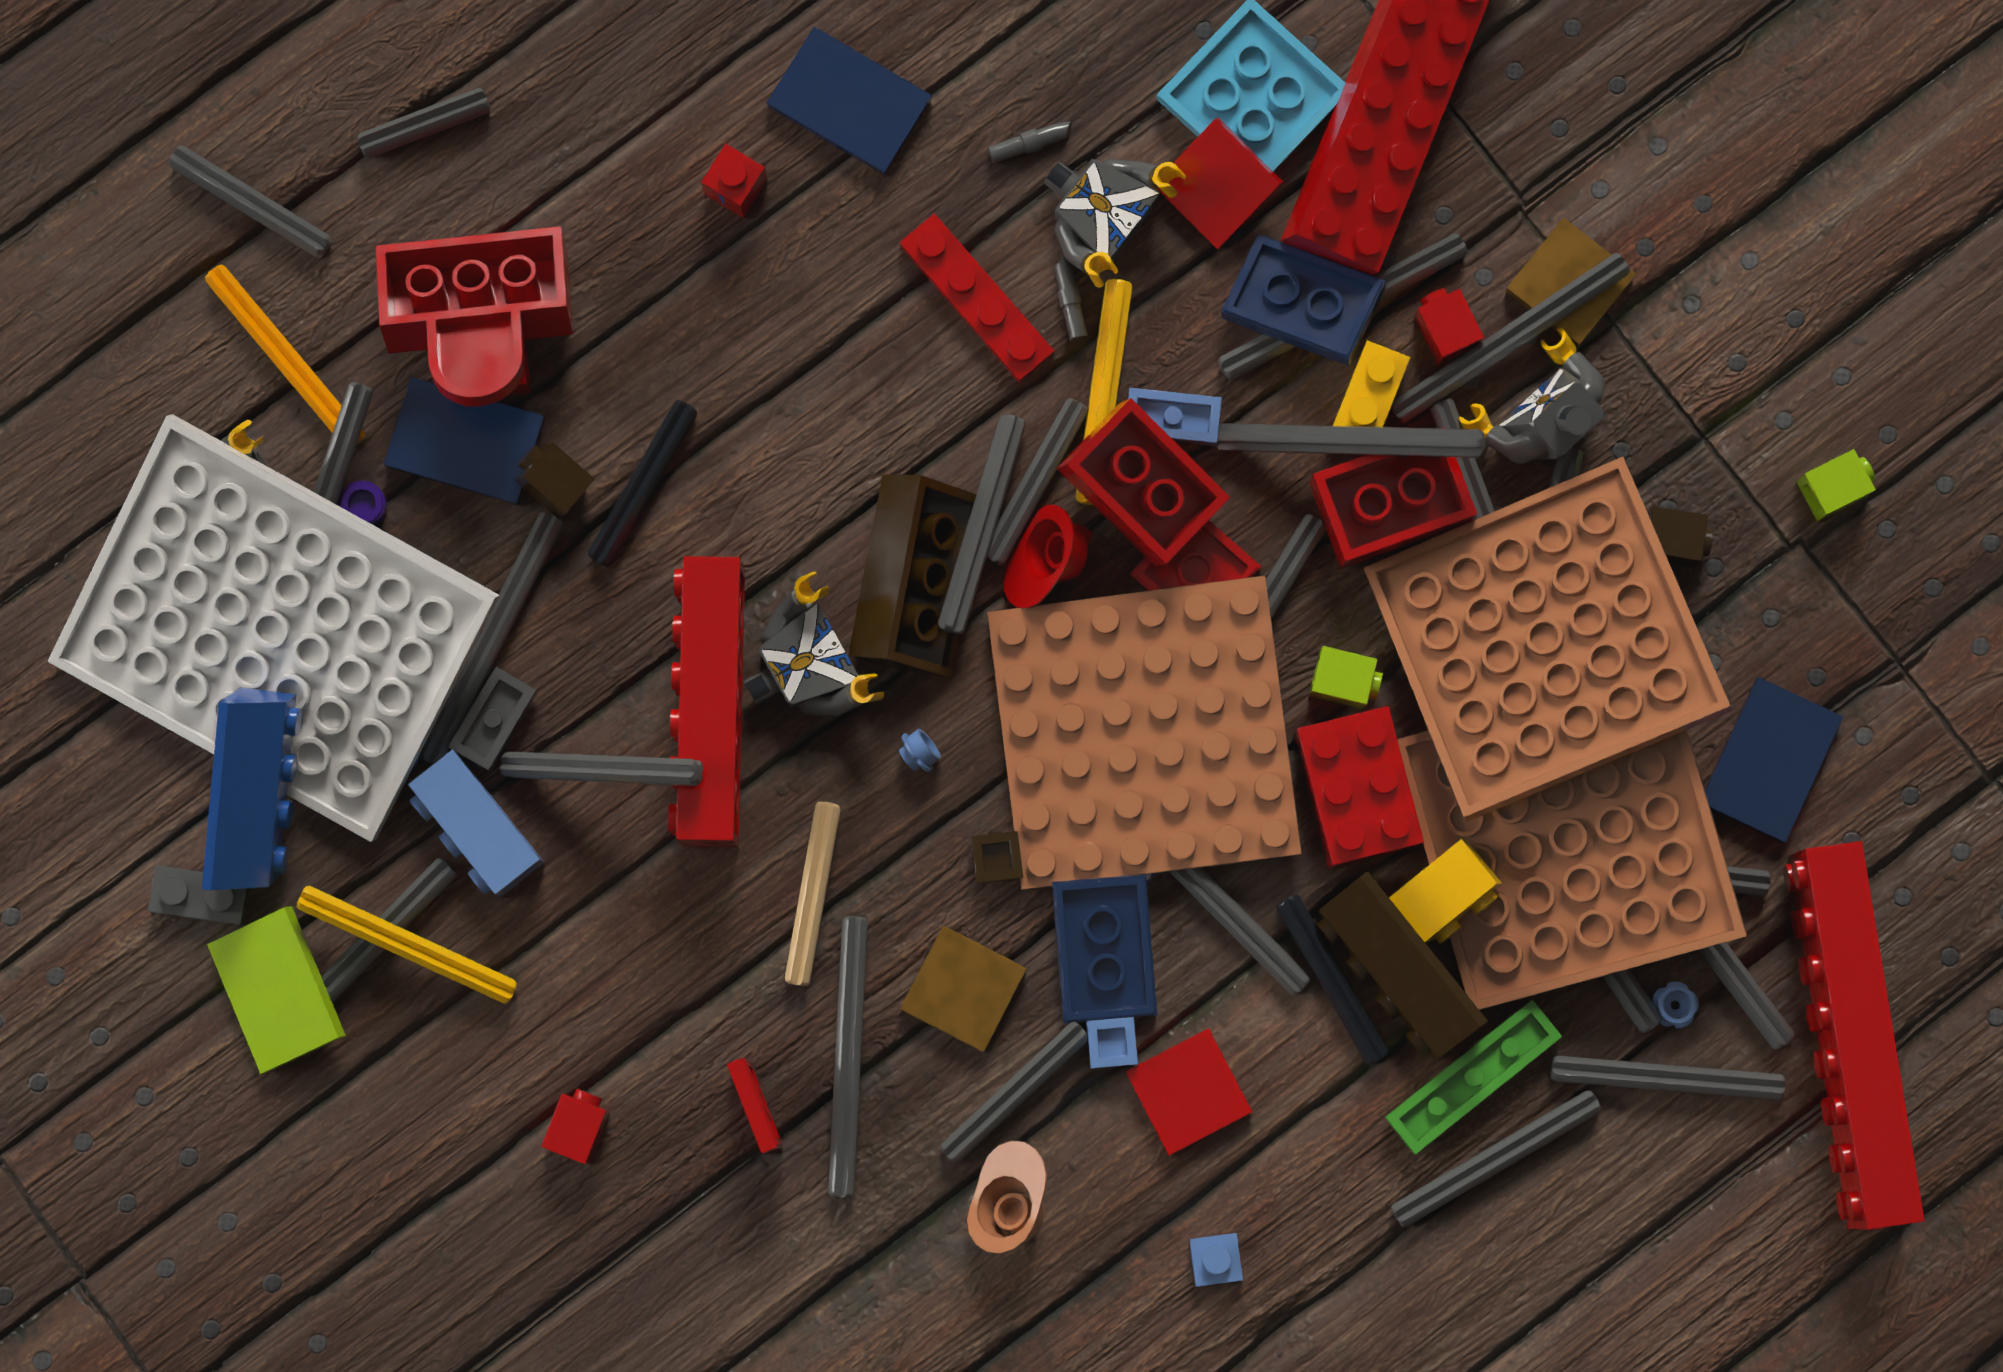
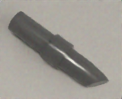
M1072 121L1049 125L1038 130L1034 128L1019 133L1018 137L989 146L988 152L992 163L995 164L1024 153L1028 155L1042 150L1044 146L1068 138Z
M1063 256L1055 264L1059 288L1057 294L1060 308L1064 311L1069 339L1071 342H1077L1088 338L1081 308L1083 302L1080 288L1076 285L1071 263Z

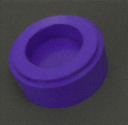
M356 481L349 484L342 491L339 498V507L376 526L386 515L387 499L381 489L369 481Z

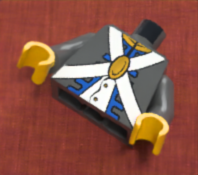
M1108 159L1103 163L1093 160L1082 175L1079 176L1064 164L1058 162L1045 179L1044 184L1063 198L1055 209L1054 219L1057 223L1054 231L1065 259L1085 274H1088L1096 287H1102L1104 283L1099 276L1100 272L1112 270L1114 274L1118 273L1113 262L1158 205L1160 193L1155 189L1160 188L1165 195L1174 198L1178 192L1169 182L1176 177L1185 179L1186 175L1172 162L1154 165L1142 161Z
M1560 327L1556 328V331L1562 338L1558 344L1548 346L1544 340H1541V345L1554 363L1564 364L1563 368L1557 370L1499 425L1493 427L1485 408L1477 403L1470 406L1476 419L1467 421L1463 417H1459L1464 429H1479L1483 431L1486 438L1485 443L1517 464L1561 457L1605 416V412L1599 406L1605 389L1602 375L1580 352L1576 353L1574 342L1566 331Z
M813 571L798 578L795 583V590L776 607L761 634L762 645L758 648V651L767 668L743 682L756 705L781 692L791 710L798 709L801 713L808 716L838 717L863 703L880 701L883 699L884 693L870 694L868 692V682L871 679L877 678V674L858 676L818 602L811 606L812 602L827 596L829 593L828 586L819 589L816 593L811 589L810 580L817 575V572Z

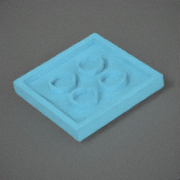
M1247 0L1157 94L1156 99L1197 137L1215 118L1219 117L1275 173L1334 111L1345 82L1255 0Z

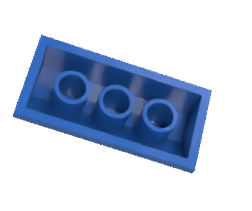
M241 687L219 702L202 880L203 890L269 887L279 878V874L284 875L286 872L289 849L287 846H282L284 828L288 829L290 827L293 815V802L287 800L288 782H294L297 772V755L291 754L292 737L298 736L302 721L301 708H295L297 694Z

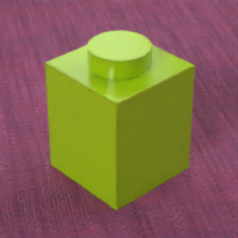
M1855 449L1803 474L1796 481L1817 522L1868 497L1876 490L1873 485L1876 478L1871 465L1865 457L1859 458Z
M1322 646L1318 654L1309 696L1363 709L1367 705L1368 698L1377 699L1383 673L1375 671L1376 658Z

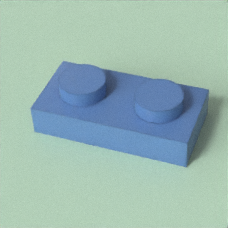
M1129 388L1128 399L1132 398L1175 442L1217 445L1222 397Z

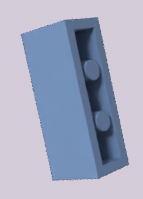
M453 749L408 784L416 794L410 799L412 805L427 822L433 817L444 829V832L438 837L455 858L462 853L474 867L467 874L484 895L492 890L495 895L501 898L545 863L460 755Z

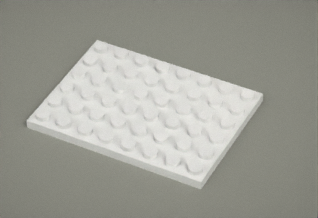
M172 414L166 416L47 662L214 754L218 706L221 700L241 687L297 694L295 708H301L302 721L298 736L292 737L291 754L297 755V772L294 782H288L287 795L372 842L377 839L500 595Z

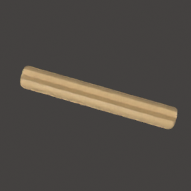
M817 802L814 809L785 972V981L791 985L804 987L808 986L811 980L840 816V807L834 803Z

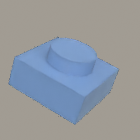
M1134 1017L1086 1021L1090 1069L1138 1065Z
M1237 1233L1189 1239L1196 1287L1243 1280Z

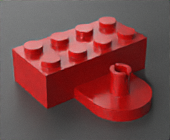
M561 226L376 246L379 326L388 354L428 350V363L435 386L442 395L457 404L473 407L485 406L498 402L508 396L517 387L524 373V340L573 335L568 254Z

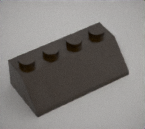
M882 475L848 654L849 657L879 666L953 678L961 634H951L939 628L938 622L977 494L922 475Z
M1368 871L1316 912L1321 919L1316 924L1319 931L1333 947L1340 942L1351 956L1345 961L1350 970L1362 983L1368 979L1380 992V995L1375 1000L1390 1019L1394 1020L1398 1016L1410 1030L1405 1035L1406 1039L1421 1057L1429 1053L1433 1060L1440 1058L1488 1022Z

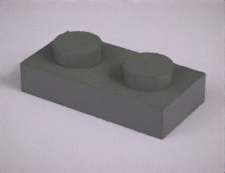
M495 667L448 747L491 772L538 691L500 668Z
M155 865L148 912L244 926L250 888L203 890V872Z

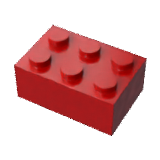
M1132 398L1120 402L1056 468L1154 567L1167 564L1230 498Z
M1365 455L1314 473L1309 481L1340 569L1453 530L1473 521L1477 516V511L1456 457Z
M1389 706L1297 728L1293 735L1328 869L1416 848L1424 843Z

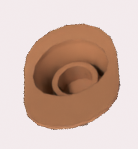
M1009 1141L998 1145L988 1155L981 1169L975 1194L970 1204L967 1224L969 1234L975 1244L988 1253L1003 1254L1015 1250L1022 1243L1035 1236L1043 1224L1045 1215L1043 1198L1046 1191L1047 1171L1044 1160L1039 1152L1026 1142Z

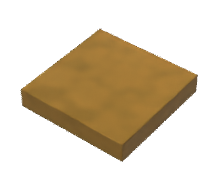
M1563 217L1505 291L1530 310L1610 257L1611 254ZM1630 269L1626 277L1551 327L1555 331L1557 327L1564 329L1578 348L1636 273Z
M943 925L900 1009L984 1053L1027 968Z

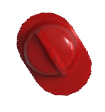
M1046 505L1038 510L1005 565L1003 586L1008 601L1017 608H1031L1040 604L1056 583L1070 581L1080 575L1087 562L1088 543L1092 537V532L1087 527L1074 523L1067 511L1059 505Z

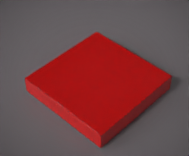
M1218 117L1175 160L1174 164L1186 175L1185 179L1176 177L1169 182L1178 194L1174 198H1170L1160 188L1157 190L1218 250L1224 246L1284 182Z
M1208 520L1167 564L1154 567L1144 558L1131 572L1130 576L1145 590L1151 591L1251 578L1261 569V565Z
M1209 1028L1125 1071L1168 1156L1252 1113Z
M740 1058L728 1063L727 1067L761 1154H768L781 1149L783 1143L751 1062Z

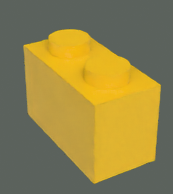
M1367 340L1333 426L1383 427L1410 357Z
M1460 839L1390 896L1389 899L1425 943H1430L1433 939H1436L1439 944H1442L1462 927L1457 920L1470 909L1477 915L1498 898L1494 890L1503 883L1467 839Z

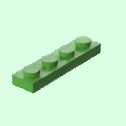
M1530 1000L1384 1118L1410 1151L1416 1155L1562 1036L1537 1004Z

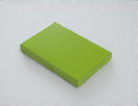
M292 906L279 909L207 944L260 1074L275 1070L346 1036Z

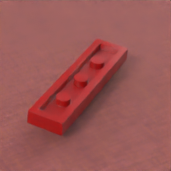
M935 213L899 242L902 250L1019 384L1054 355V349Z

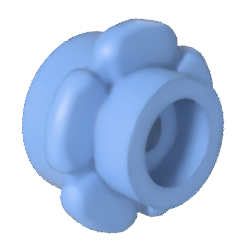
M917 729L910 735L904 733L901 736L904 746L899 749V753L912 770L917 771L921 768L929 772L933 769L932 765L941 759L938 748L921 729Z
M1681 982L1668 983L1666 988H1659L1652 998V1003L1662 1017L1660 1024L1666 1027L1674 1025L1676 1028L1688 1026L1693 1021V1015L1699 1008L1696 994L1691 992L1687 985ZM1672 1001L1679 1003L1677 1010L1671 1008Z

